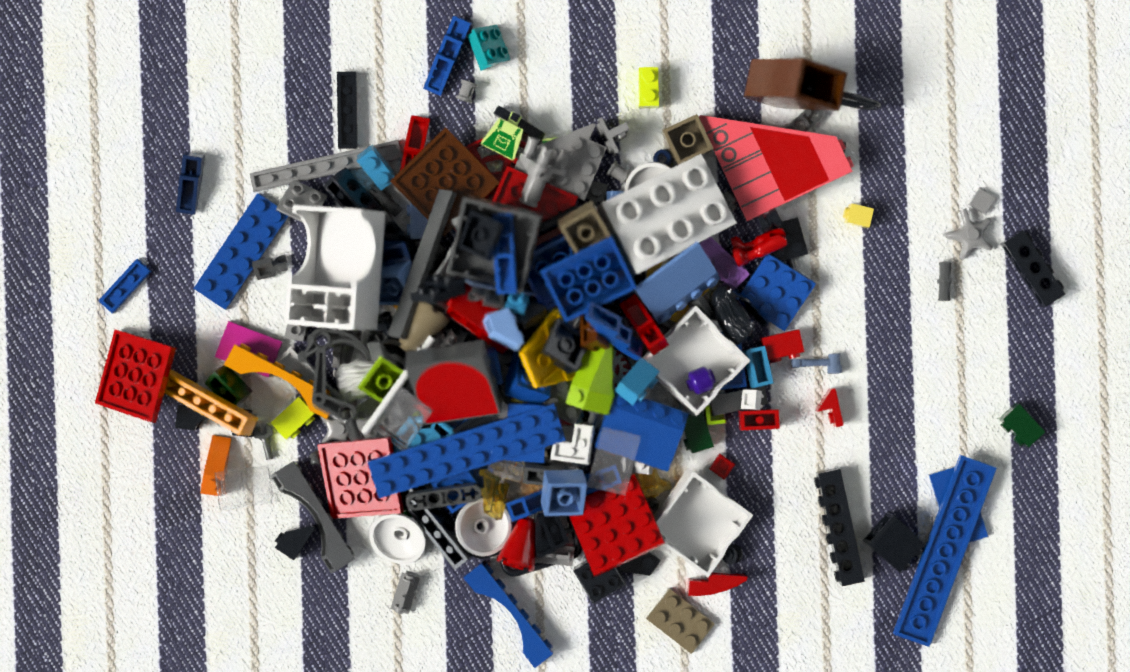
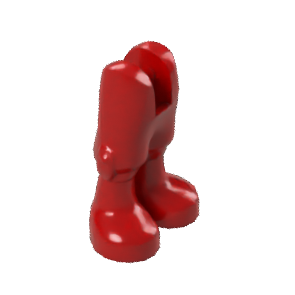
M777 228L761 234L753 241L746 243L737 236L732 237L733 256L739 267L746 265L757 257H765L787 246L786 233L783 228Z

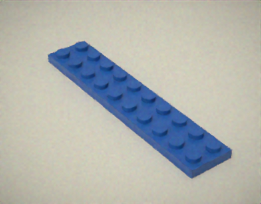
M550 403L541 408L505 417L367 460L380 499L566 440L555 404Z
M959 454L895 625L894 635L930 647L996 472V467Z

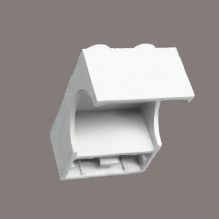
M702 154L596 207L608 227L631 277L678 254L695 242H701L737 223Z
M293 205V213L302 219L306 228L307 252L300 270L296 274L288 276L285 323L352 330H377L385 212Z

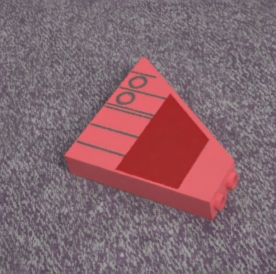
M704 115L699 116L713 146L715 155L747 221L853 172L851 168L854 167L850 156L846 157L843 152L846 147L842 139L838 140L836 136Z

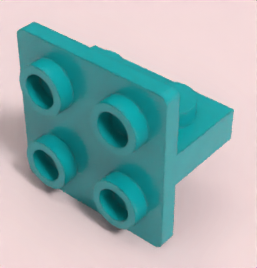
M497 25L474 28L472 33L467 35L481 71L510 60L508 49Z

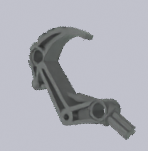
M319 327L311 335L308 334V346L305 351L298 353L299 362H305L314 373L312 405L315 409L345 425L351 442L362 439L356 422L358 416L355 407L347 403L336 389H332L326 382V351L336 346L348 345L360 350L365 355L367 361L371 360V356L365 345L353 333H347L346 329L338 330L337 328L325 329V327ZM319 338H325L327 343L321 346L316 341ZM314 355L316 356L315 368L307 360ZM326 388L330 391L329 394L331 396L326 395ZM348 409L352 411L353 415L350 418H345L342 416V412Z

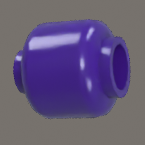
M706 367L690 371L688 373V380H686L689 391L693 390L698 395L712 390L714 383H716L712 370Z

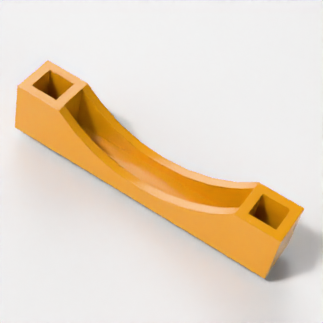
M243 343L240 345L234 344L224 363L225 366L240 374L263 372L283 378L300 392L310 411L325 419H329V415L315 409L312 405L314 380L309 379V381L302 379L303 375L299 372L285 370V365L277 361L274 363L268 361V356L260 352L257 354L251 352V347ZM326 388V395L331 396L329 394L330 391Z

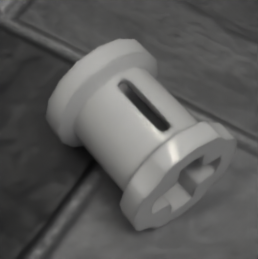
M461 80L462 86L459 95H456V99L472 103L471 98L474 89L478 85Z
M615 160L606 175H611L619 180L622 185L631 170H626L618 165Z

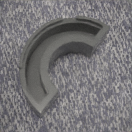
M397 340L367 342L372 361H377L382 356L400 369L405 370L407 352L400 347L402 343ZM409 378L389 404L390 416H403L417 404Z

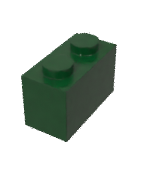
M225 365L214 371L205 382V385L213 393L236 406L242 404L253 392L232 369Z
M1017 403L1012 405L999 418L1002 422L1000 426L1007 433L1011 432L1015 436L1013 440L1020 447L1029 448L1045 433L1041 426Z
M703 410L697 416H692L689 413L683 431L686 439L683 440L686 451L690 450L693 454L714 447Z

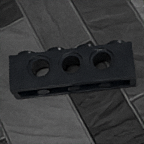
M1024 230L1018 231L1001 242L1000 245L1041 307H1047L1065 295L1063 291L1064 286L1060 280H1056L1053 276L1054 271L1051 266L1043 261L1042 252L1031 243L1033 239L1030 234L1024 232ZM1022 246L1027 249L1025 257L1020 255V248ZM1033 262L1038 266L1036 273H1033L1030 269ZM1044 278L1048 281L1046 289L1041 286V281Z

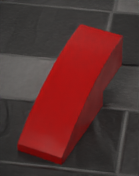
M411 115L400 171L426 146L430 118Z
M635 294L619 304L653 356L669 346L667 340Z
M712 572L707 577V580L688 578L687 594L688 596H705L724 592L747 581V575Z

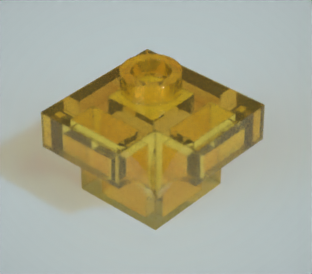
M653 468L652 474L637 473L643 493L649 499L660 496L659 493L672 489L670 480L661 479L656 468Z

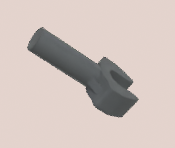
M267 423L265 424L266 434L262 435L259 426H256L254 438L262 441L266 460L274 458L269 440L271 435L274 434V430Z

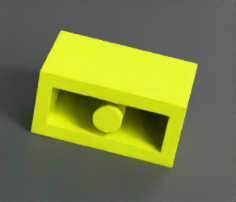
M639 67L638 69L639 109L659 107L658 67Z
M300 396L281 412L271 424L286 440L290 437L293 440L301 433L299 429L304 424L308 426L315 420L313 416L316 413L309 410L306 401Z

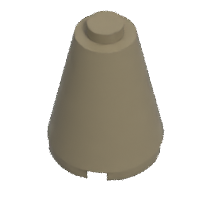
M418 302L406 339H399V342L402 343L400 347L406 352L417 350L418 347L421 348L429 336L434 337L448 325L450 320L434 309L429 303Z

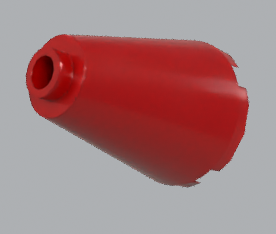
M524 517L517 521L497 557V562L503 560V564L520 570H523L525 567L529 568V572L534 571L535 519Z

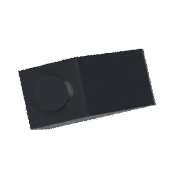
M309 525L285 531L284 534L280 532L275 540L277 543L275 549L295 560L317 526Z

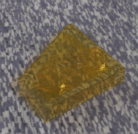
M482 469L479 471V475L484 478V488H481L484 513L495 520H502L510 484L488 470Z

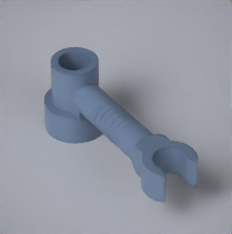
M828 354V358L791 360V368L827 366V374L843 373L842 365H840V354Z

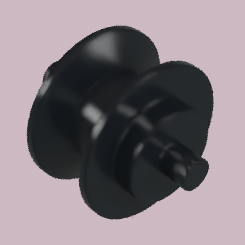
M736 544L729 545L722 558L723 561L730 565L739 563L743 556L741 548Z

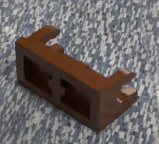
M586 313L580 315L581 347H586L593 352H597L596 346L605 350L610 348L609 342L586 320Z

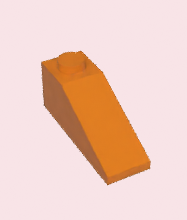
M212 435L200 494L223 495L232 438Z

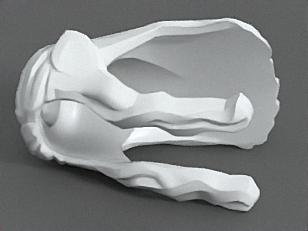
M372 358L370 361L361 360L340 364L333 371L339 394L346 402L351 403L355 399L368 396V394L357 387L376 361H372Z

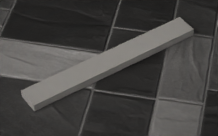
M400 140L373 145L386 162L403 158ZM368 147L249 173L253 192L290 185L292 180L303 182L334 175L345 167L349 171L361 169L362 167L357 162V155Z

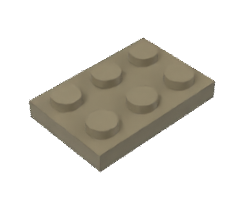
M670 588L646 617L649 622L691 654L715 625L713 621Z

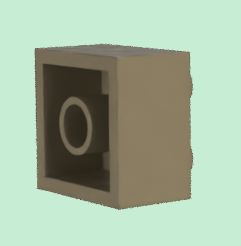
M698 114L676 123L661 132L676 165L713 150V146Z
M592 201L557 220L561 231L575 253L612 236Z

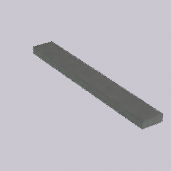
M442 189L438 191L388 335L402 340L406 339L418 302L411 301L410 293L416 292L417 288L425 285L457 195L453 191Z

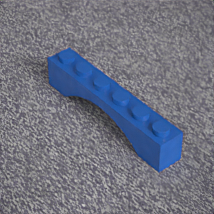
M615 463L584 474L587 481L586 494L622 483ZM542 489L506 501L512 522L543 510L541 506Z
M479 563L465 574L463 578L475 593L495 599L512 614L521 631L523 654L533 667L536 668L553 655V645L547 638L544 640L541 637L540 633L542 632L535 623L533 625L530 623L528 613L523 608L519 609L516 605L518 601L513 594H507L504 590L506 586L500 578L496 580L492 575L494 570L488 563Z

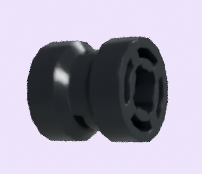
M775 208L770 209L767 214L757 216L765 233L771 231L775 226L783 225Z

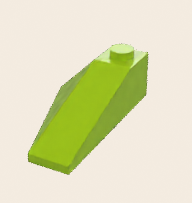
M609 343L610 348L606 350L596 346L597 352L588 349L581 359L582 365L576 371L571 383L566 404L609 415L614 400V371L612 369L614 354L612 344Z

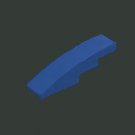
M456 15L452 17L423 89L439 96L442 95L472 22Z
M512 213L492 214L495 220L504 224L493 256L497 294L517 293L514 216Z
M589 301L585 318L591 326L618 350L636 361L640 359L643 342L632 336L633 330L622 325V318Z

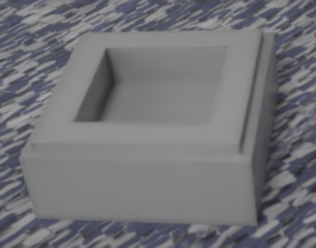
M978 188L968 205L985 215L994 202L995 197Z

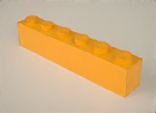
M170 370L165 394L238 435L252 434L258 417L174 370Z

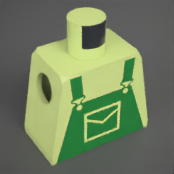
M511 112L507 121L499 118L484 137L481 145L515 161L524 132L523 129L517 127L522 116Z

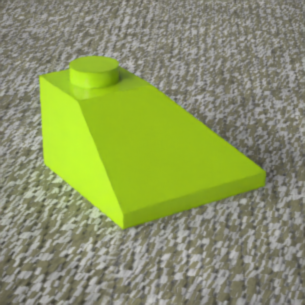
M380 356L357 388L381 403L404 370Z

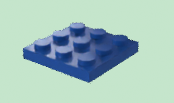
M768 254L763 258L741 294L750 300L753 306L759 309L761 315L770 323L785 331L815 287L816 282L772 254Z

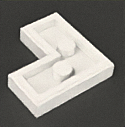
M575 423L572 443L562 441L553 444L550 459L590 465L595 426Z

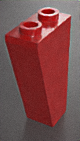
M465 282L466 294L451 298L446 304L449 306L446 314L484 340L491 347H495L503 355L508 347L491 340L483 322L487 314L499 311L498 308L483 306V300L469 301L468 293L472 292L473 286Z

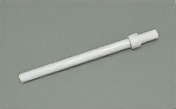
M429 336L421 348L418 347L417 350L430 348L435 339ZM406 369L361 430L364 434H369L407 381Z

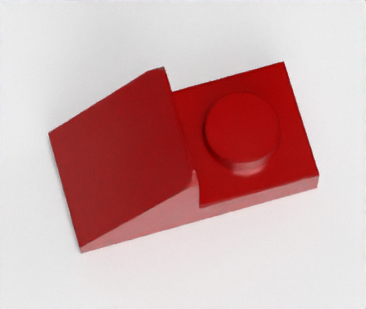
M829 388L815 409V412L830 409L828 413L830 424H833L834 427L844 426L836 388Z

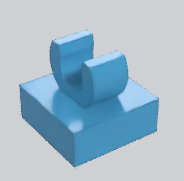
M510 293L505 309L509 308L511 313L524 315L529 304V296H526L524 293Z

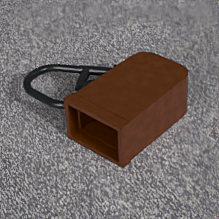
M805 58L751 59L744 98L783 109L840 111L841 105L863 110H879L881 108V103L876 100L844 91L847 72Z

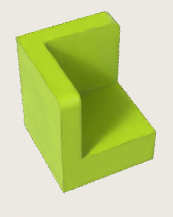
M710 405L704 408L707 425L726 423L724 414L712 416Z

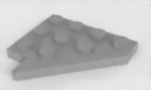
M594 123L538 145L534 155L535 159L538 160L542 145L548 146L545 155H547L549 148L554 149L549 162L552 165L556 162L560 148L572 152L566 166L565 176L551 179L546 183L574 194L583 201L607 147L589 140L596 125ZM518 158L514 169L528 175L526 173L527 170Z

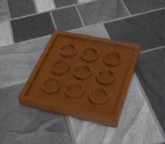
M446 127L390 181L427 220L431 214L439 189L457 193L442 234L444 237L455 227L452 219L459 216L464 196L471 195L484 199L500 183Z

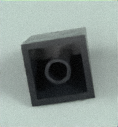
M888 512L862 540L898 572L906 571L911 565L910 561L914 556L918 557L924 550L923 546L925 545L898 518Z

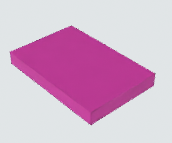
M228 321L215 357L226 361L234 344L240 345L243 343L251 347V352L255 354L260 352L268 356V361L274 363L283 342ZM255 372L268 378L270 377L269 373Z

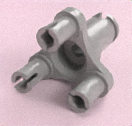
M528 136L525 149L519 157L527 170L526 173H528L521 193L522 197H520L519 201L526 205L537 207V202L540 201L546 182L565 176L566 166L572 152L560 148L555 164L550 165L549 162L554 149L549 148L547 155H545L548 146L542 145L537 160L534 155L540 140Z

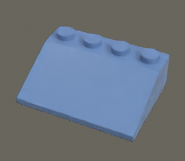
M697 241L638 284L635 290L647 311L659 325L661 322L668 321L676 311L683 310L691 300L699 298L703 291L714 287L718 280H720V277Z

